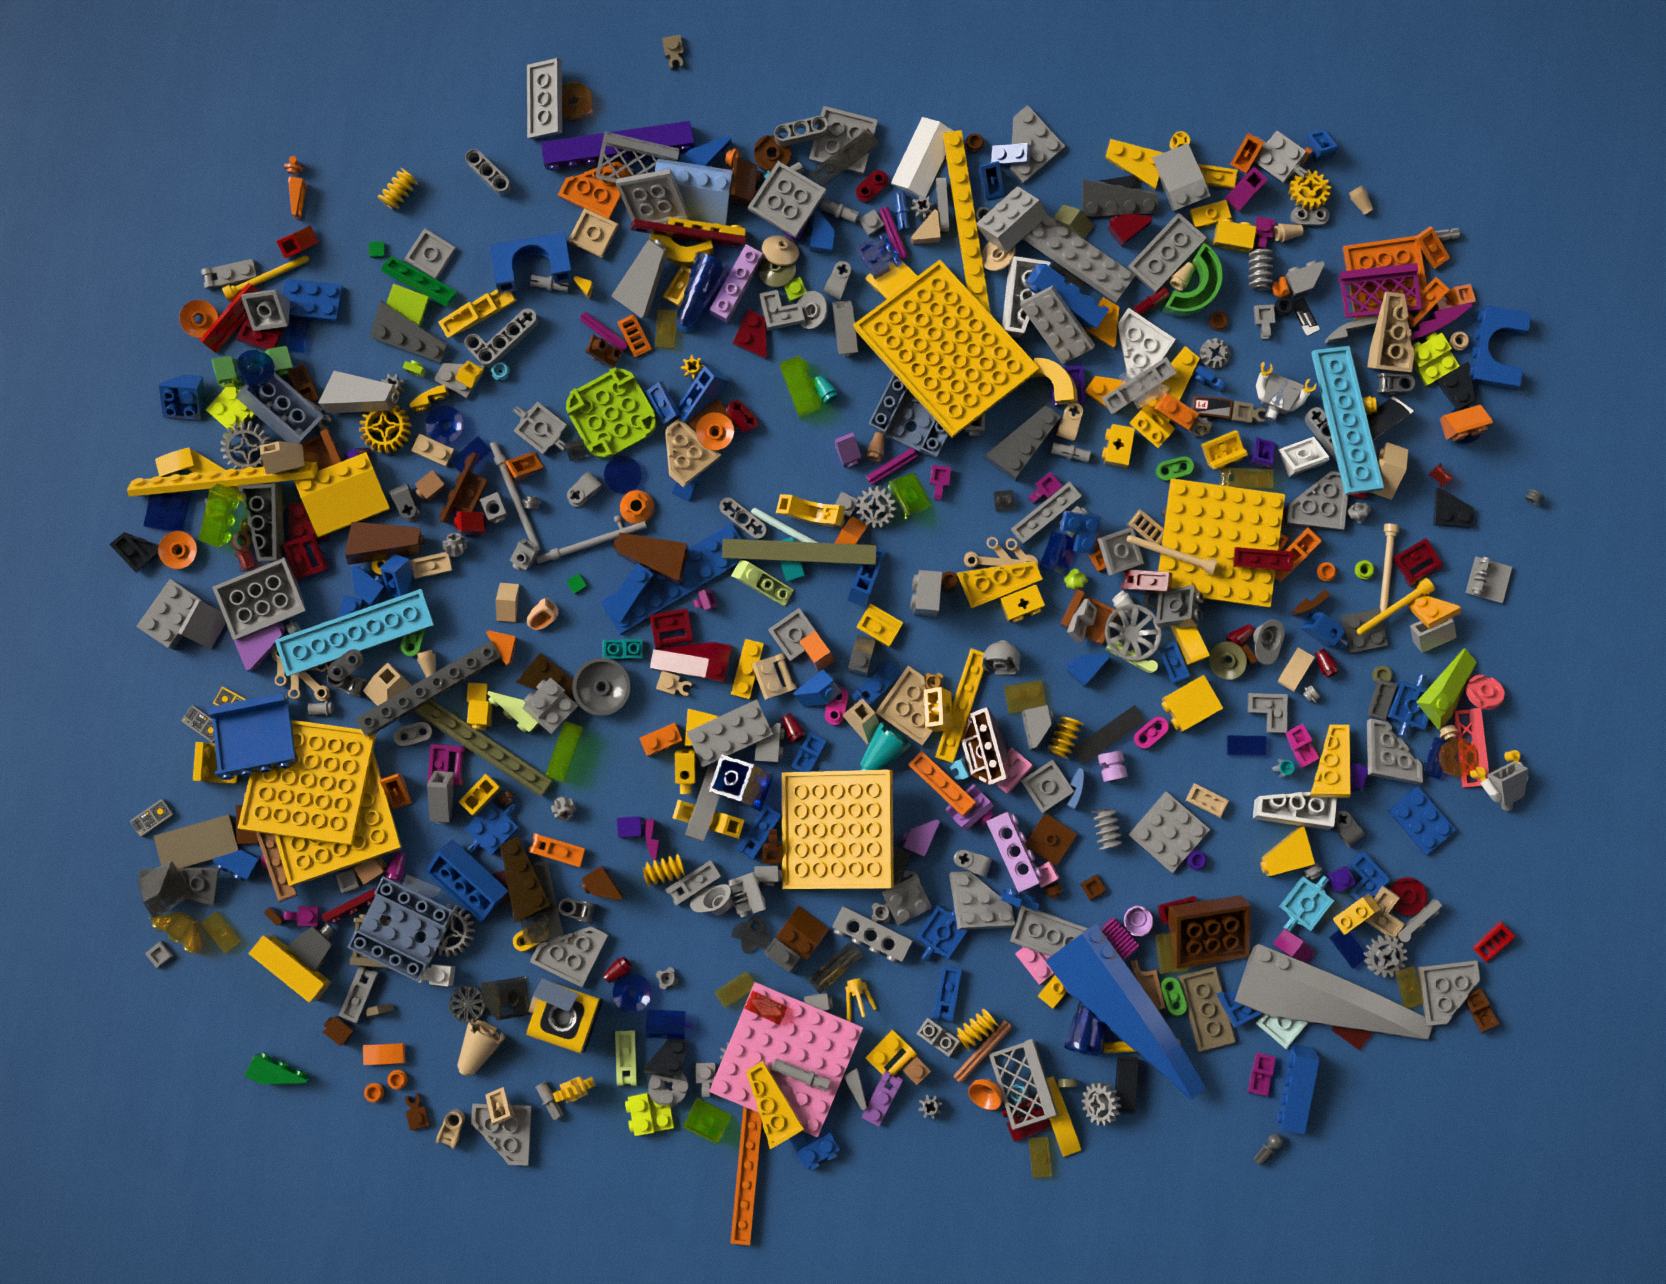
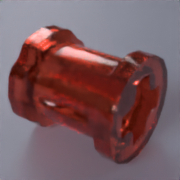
M1441 463L1428 474L1434 477L1440 484V488L1445 486L1454 477L1443 469Z
M251 548L242 549L234 553L241 565L240 572L250 571L257 567V564L253 562L251 557Z

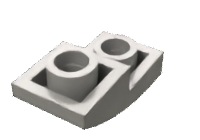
M929 1018L925 1020L916 1033L948 1057L952 1056L961 1043L960 1040Z

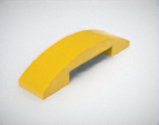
M1054 1076L1047 1078L1059 1116L1049 1118L1062 1156L1065 1157L1081 1151V1147Z

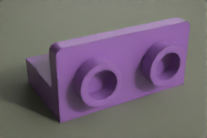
M975 784L965 792L977 804L964 817L951 805L946 808L952 819L964 831L994 807L991 801L980 792Z

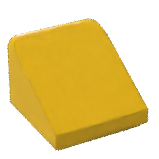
M574 276L575 284L589 299L594 287L592 281Z
M468 360L459 368L456 380L472 388L484 372V369Z

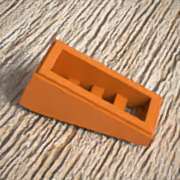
M289 177L291 212L296 220H300L307 184L302 178Z
M634 314L617 322L635 358L652 350ZM634 322V325L626 329L624 328V326ZM635 329L638 330V332L630 336H628L627 334ZM641 336V339L633 343L631 342V340ZM642 343L645 344V346L637 350H635L634 348Z

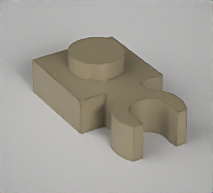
M675 35L662 38L665 58H670V69L673 70L674 62H678L680 68H683V60L679 57L684 55L681 36Z
M1235 401L1233 402L1231 421L1249 424L1252 423L1253 419L1256 423L1264 422L1265 419L1259 418L1258 413H1264L1266 409L1258 408L1254 410V404Z

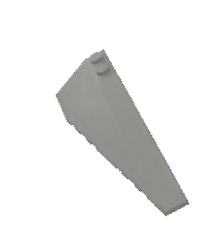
M1257 944L1251 950L1234 1000L1236 1003L1271 1017H1283L1290 1020H1302L1343 1028L1402 1035L1409 1038L1428 1040L1432 1025H1426V1018L1416 1012L1347 980L1260 944Z

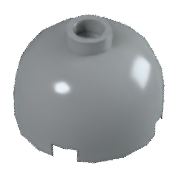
M1001 640L993 643L985 650L982 667L989 672V669L996 670L995 674L1013 675L1016 673V670L1018 672L1020 670V653L1008 641Z

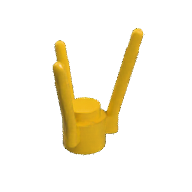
M862 978L847 981L848 986L845 987L847 1020L851 1022V993L852 996L857 997L863 1018L866 1016L860 995L863 994V990L873 1010H876L877 1007L867 989L866 982H863Z

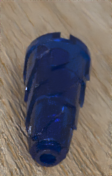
M697 252L694 258L695 261L689 274L690 278L677 312L678 324L686 328L697 323L703 310L708 306L716 291L718 292L732 269L727 264L724 268L721 266L722 261L705 253Z
M1079 1001L1064 1048L1072 1052H1081L1080 1054L1103 1056L1105 1023L1096 1018V1015L1090 1009H1086L1081 1004L1082 1002Z

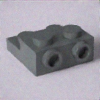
M1195 585L1173 588L1170 592H1159L1156 625L1158 627L1177 625L1179 628L1197 626L1198 620L1202 619V613L1199 609L1200 603H1203L1204 600L1202 592Z

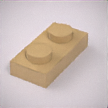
M419 434L411 451L447 467L455 450Z
M446 552L410 560L414 579L453 571L450 555L446 554Z

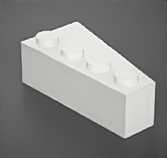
M1311 792L1259 796L1254 800L1253 819L1330 830L1334 827L1337 797H1310Z

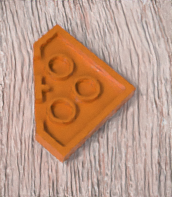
M617 161L612 163L615 170L624 166ZM610 165L601 167L600 174L608 176L614 171ZM627 167L618 172L621 178L632 176ZM597 168L565 179L558 197L610 220L621 198L615 182L595 178Z

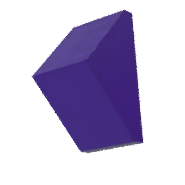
M1256 437L1249 466L1266 471L1272 467L1275 442Z

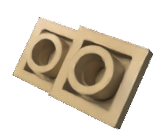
M1297 648L1277 682L1294 692L1315 657Z

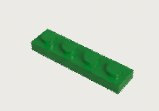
M391 256L382 265L381 272L446 307L456 297V290L394 256Z

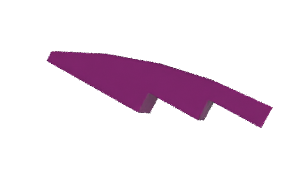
M1472 303L1434 311L1430 315L1431 320L1418 323L1414 327L1415 332H1412V336H1410L1411 343L1421 340L1434 332H1438L1451 324L1471 308Z

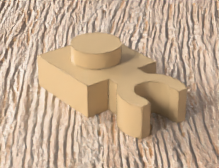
M662 671L656 689L673 695L678 690L683 696H689V693L683 691V687L685 685L692 686V683L689 681L681 683L679 682L680 676Z

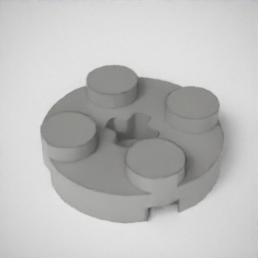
M683 1073L681 1080L652 1075L648 1084L651 1099L661 1106L671 1107L679 1104L684 1099L688 1089L687 1080ZM664 1083H671L672 1091L669 1089L664 1090Z

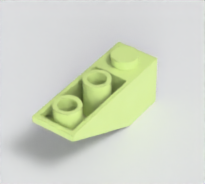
M740 560L731 577L782 606L786 605L794 591L747 561Z
M490 691L487 692L490 696L488 700L496 707L500 705L504 709L502 713L510 720L514 718L519 722L516 726L524 733L526 731L532 733L540 725L523 710L524 700Z

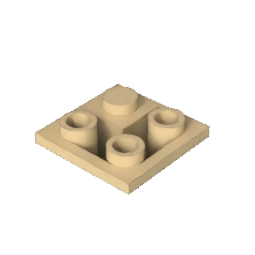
M278 441L260 445V455L266 474H278L284 470H296L305 466L302 444Z
M387 663L372 677L363 692L378 706L412 685L393 665Z

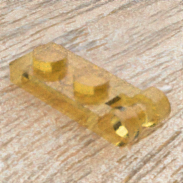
M1219 469V475H1221L1219 485L1244 489H1273V469ZM1229 475H1234V481H1229Z

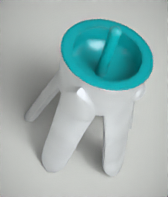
M1278 759L1277 761L1280 764L1272 768L1273 771L1281 772L1279 778L1282 779L1286 775H1291L1295 767L1290 760Z

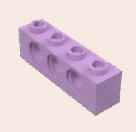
M747 244L745 245L712 304L710 315L728 323L763 260L762 252Z
M1006 812L986 821L1018 893L1042 883V872L1039 867L1036 868L1033 860H1035L1031 849L1028 850L1025 845L1027 840L1024 833L1020 832L1017 827L1019 822L1016 815ZM1006 828L1012 830L1013 834L1010 839L1004 836ZM1015 845L1021 850L1020 855L1017 857L1012 854V848ZM1023 863L1029 868L1027 874H1022L1020 871V866Z

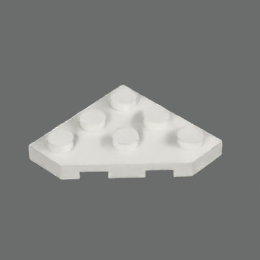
M1130 308L1127 309L1117 324L1127 376L1131 379L1162 360L1176 340Z

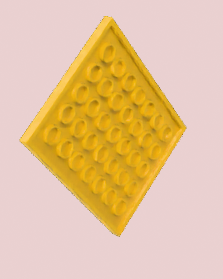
M938 260L853 324L854 329L952 438L1039 371V367L941 260Z

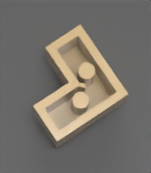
M1386 442L1384 448H1380L1377 459L1384 488L1381 491H1373L1371 493L1392 500L1407 469L1408 449Z

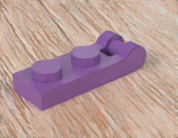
M886 1070L866 1107L867 1109H865L861 1117L878 1127L903 1081L900 1077L896 1078L890 1075L891 1073ZM886 1082L892 1084V1088L886 1086Z

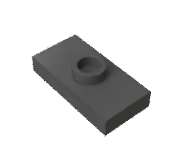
M1378 678L1367 711L1368 716L1386 721L1398 685L1397 683Z

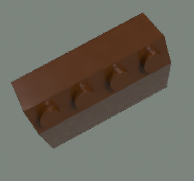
M1242 895L1169 906L1168 924L1176 969L1249 957L1251 905Z

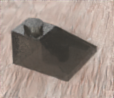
M173 861L139 878L142 902L153 918L169 911L193 893Z
M526 976L481 982L483 1003L496 1020L530 1015Z

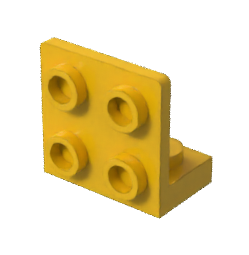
M196 742L193 781L236 784L238 775L230 780H222L215 775V771H218L215 744Z

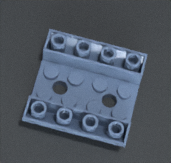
M893 373L868 425L878 432L885 434L886 437L904 446L913 448L919 453L937 457L948 433ZM908 423L916 424V430L913 432L907 431L906 425Z
M382 876L374 893L376 896L360 929L355 931L347 948L419 982L447 931L454 910ZM385 914L391 917V923L388 926L383 925L381 922V918ZM420 931L426 934V940L423 943L418 942L416 939V934Z

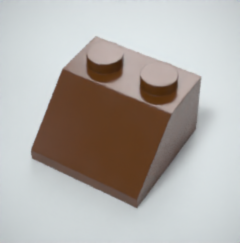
M736 157L733 160L732 205L749 206L759 189H756V182L760 183L761 171H757V164Z
M599 866L582 878L584 883L581 886L587 894L591 893L594 896L615 900L625 899V896L605 866Z
M798 906L775 938L807 961L829 928Z

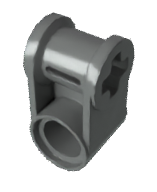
M1377 374L1379 379L1377 394L1406 395L1415 386V380L1410 375ZM1401 381H1406L1409 384V388L1404 389L1401 386Z
M408 483L390 491V495L400 515L409 522L416 521L420 516V510ZM409 508L412 509L411 515L407 514Z
M334 670V673L341 674V671ZM350 674L341 680L339 684L335 685L329 675L327 676V682L330 686L359 698L361 697L360 691L363 683L367 681Z
M1336 811L1334 829L1344 844L1350 848L1362 839L1365 833L1347 811ZM1339 816H1343L1341 819L1343 823H1338Z
M567 898L560 902L559 911L565 916L593 924V913L598 905ZM567 901L573 904V910L570 913L563 910V904Z

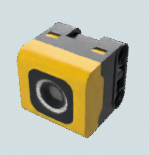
M557 984L578 994L571 1012L538 999L526 1036L580 1054L585 1053L603 999Z

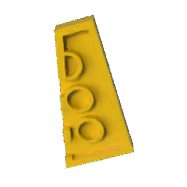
M672 217L668 219V224L746 236L745 228H742L740 225L726 226L719 223L712 224Z
M1185 346L1171 362L1176 374L1146 392L1136 405L1141 409L1146 404L1154 408L1163 393H1168L1177 400H1180L1200 358ZM1157 412V413H1158L1159 415H1161L1167 422L1170 421L1168 418H1166L1165 416H1163L1162 414H1160L1159 412Z
M1035 561L957 572L971 609L1042 580Z
M1349 725L1329 726L1310 797L1350 798Z
M764 1060L746 1071L762 1119L769 1148L772 1149L804 1130V1126Z

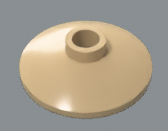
M771 236L762 245L763 255L773 264L788 266L795 263L798 259L799 249L797 245L786 237Z
M988 242L981 253L983 266L990 271H998L1005 268L1015 255V246L1005 253Z

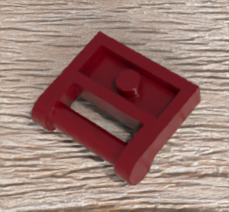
M316 532L282 544L296 580L330 568L328 562H325L317 542ZM308 541L318 562V565L314 567L304 544Z
M1427 538L1393 557L1409 587L1415 585L1416 581L1431 572L1443 568L1442 562ZM1429 558L1431 559L1432 563L1411 575L1410 569Z
M687 608L650 615L655 649L688 642V644L694 643ZM682 629L686 631L685 635L662 639L659 637V633Z

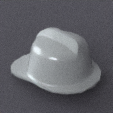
M1269 620L1258 626L1254 631L1255 654L1258 661L1265 665L1272 664L1277 659L1284 639L1285 630L1283 624L1278 620Z
M726 884L703 888L696 892L690 901V907L693 911L699 913L711 912L715 915H722L735 905L731 897V888Z

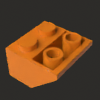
M1481 405L1453 412L1440 418L1446 440L1453 439V441L1461 440L1465 436L1470 435V433L1471 436L1483 433L1482 431L1488 429L1487 426L1493 423Z

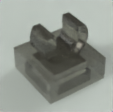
M577 437V441L571 442L570 439L567 440L565 448L570 462L588 457L583 439Z
M1013 490L993 492L995 512L1015 509Z

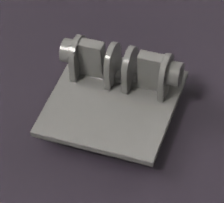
M1475 556L1465 593L1503 603L1512 567L1490 561L1491 559L1488 557L1479 558Z
M754 872L729 880L731 894L739 893L733 895L732 898L740 896V900L734 901V903L742 902L735 905L737 914H740V917L766 909L765 899L761 895L759 882Z

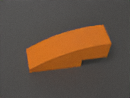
M1309 526L1284 550L1293 551L1292 571L1322 541ZM1275 570V578L1281 582L1291 572Z

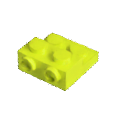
M1434 332L1426 337L1427 341L1425 343L1417 342L1412 345L1414 348L1413 367L1425 386L1459 367L1458 362L1450 351L1452 348L1443 333L1437 335Z
M226 387L206 409L226 428H233L234 423L241 427V421H244L246 424L250 419L256 417L251 410L236 398L240 390H236L235 387Z
M649 1092L628 1096V1101H625L627 1113L631 1112L632 1120L628 1121L630 1132H634L635 1136L674 1128L671 1107L656 1104L651 1099Z

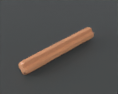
M1003 1021L954 1074V1078L960 1083L963 1082L1010 1031L1012 1026L1007 1021Z

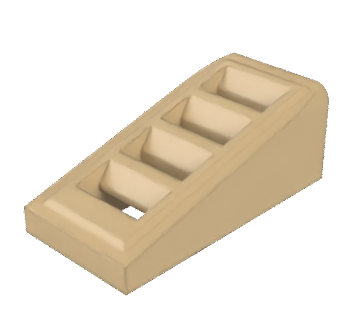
M1139 509L1126 526L1129 528L1133 527L1134 532L1143 539L1160 545L1164 529ZM1139 518H1142V522L1137 526L1135 523ZM1147 522L1149 524L1144 531L1141 530L1143 525ZM1152 527L1155 528V530L1152 532V534H1151L1150 536H1148V535H1147L1148 531H1149ZM1159 531L1161 535L1154 541L1153 537Z

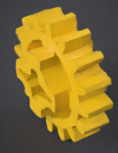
M1307 170L1308 175L1304 174L1305 178L1295 175L1289 185L1290 189L1288 192L1292 194L1291 200H1296L1295 205L1302 204V209L1309 206V210H1312L1313 206L1319 209L1321 204L1325 205L1330 196L1331 186H1327L1329 180H1323L1324 175L1318 176L1317 171L1311 174L1310 170Z
M579 1076L560 1084L561 1090L553 1093L555 1101L559 1102L565 1099L569 1103L588 1095L587 1089L595 1086L592 1077L583 1080Z

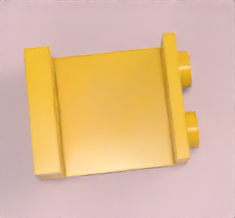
M1205 675L1163 697V703H1161L1165 712H1169L1172 716L1171 722L1176 730L1179 729L1180 732L1223 709Z

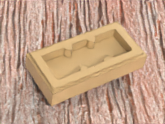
M1193 783L1185 800L1221 818L1229 800Z

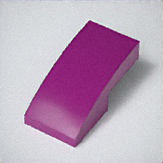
M647 819V847L651 858L657 860L660 840L653 839L656 820Z
M1262 1053L1255 1054L1247 1093L1263 1097L1268 1096L1276 1057Z

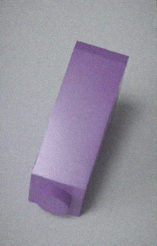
M283 621L234 640L246 671H255L271 654L276 646L275 640L286 636L284 633L286 627Z

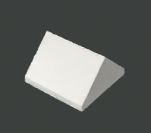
M1315 437L1279 449L1288 477L1324 465L1330 460L1328 454Z

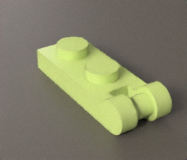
M1118 641L1113 643L1116 649L1121 652L1124 644ZM1107 644L1105 650L1116 655ZM1127 650L1125 655L1136 656L1134 650H1131V652ZM1125 660L1146 673H1152L1158 668L1157 662L1153 660Z
M635 1030L615 1031L617 1086H623V1084L637 1086ZM630 1070V1076H623V1071Z

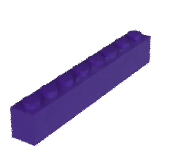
M690 121L610 132L679 148L680 152H687L694 148ZM604 133L541 142L545 168L555 171L565 166L575 168L579 164H597L599 162ZM606 146L605 154L608 159L618 154L614 147ZM626 151L622 154L625 160L635 158L632 151ZM618 156L617 158H615L614 160H612V161H610V162H615L616 159H621V157Z

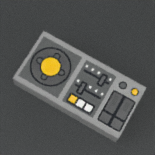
M192 705L181 721L211 743H214L212 718Z
M161 799L130 820V823L139 836L143 837L174 814L165 800Z

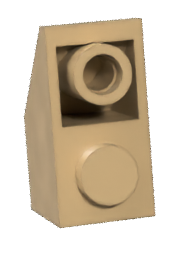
M862 698L842 716L866 744H869L879 722L876 713Z

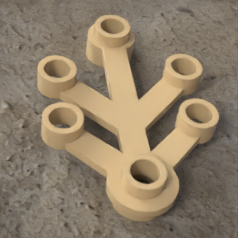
M993 536L989 537L986 543L1000 558L981 557L973 551L967 552L964 556L965 565L971 568L978 564L1003 566L1027 561H1035L1038 567L1036 557L1026 555L1017 545V541L1014 538L1006 540V547L1009 550H1013L1019 559H1011L998 544L997 538ZM991 539L996 541L994 546L989 545ZM1014 541L1015 546L1009 547L1008 542ZM969 557H974L975 562L969 563Z
M275 646L272 650V658L277 662L275 683L278 686H285L288 680L285 676L281 658L278 656L277 646ZM328 663L325 664V668L322 670L319 669V666L309 670L325 672L328 669ZM306 671L291 676V689L288 692V696L291 699L297 700L301 696L299 677L315 691L314 695L317 700L327 701L331 697V690L326 686H320ZM280 677L284 678V682L282 684L278 683V679ZM294 690L298 692L296 697H292V691ZM320 690L325 691V695L322 697L319 696Z

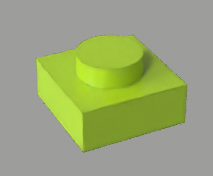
M797 277L789 284L783 286L790 302L800 299L803 294L807 293L801 277Z
M411 360V363L404 362L403 369L407 373L424 378L426 372L419 362Z

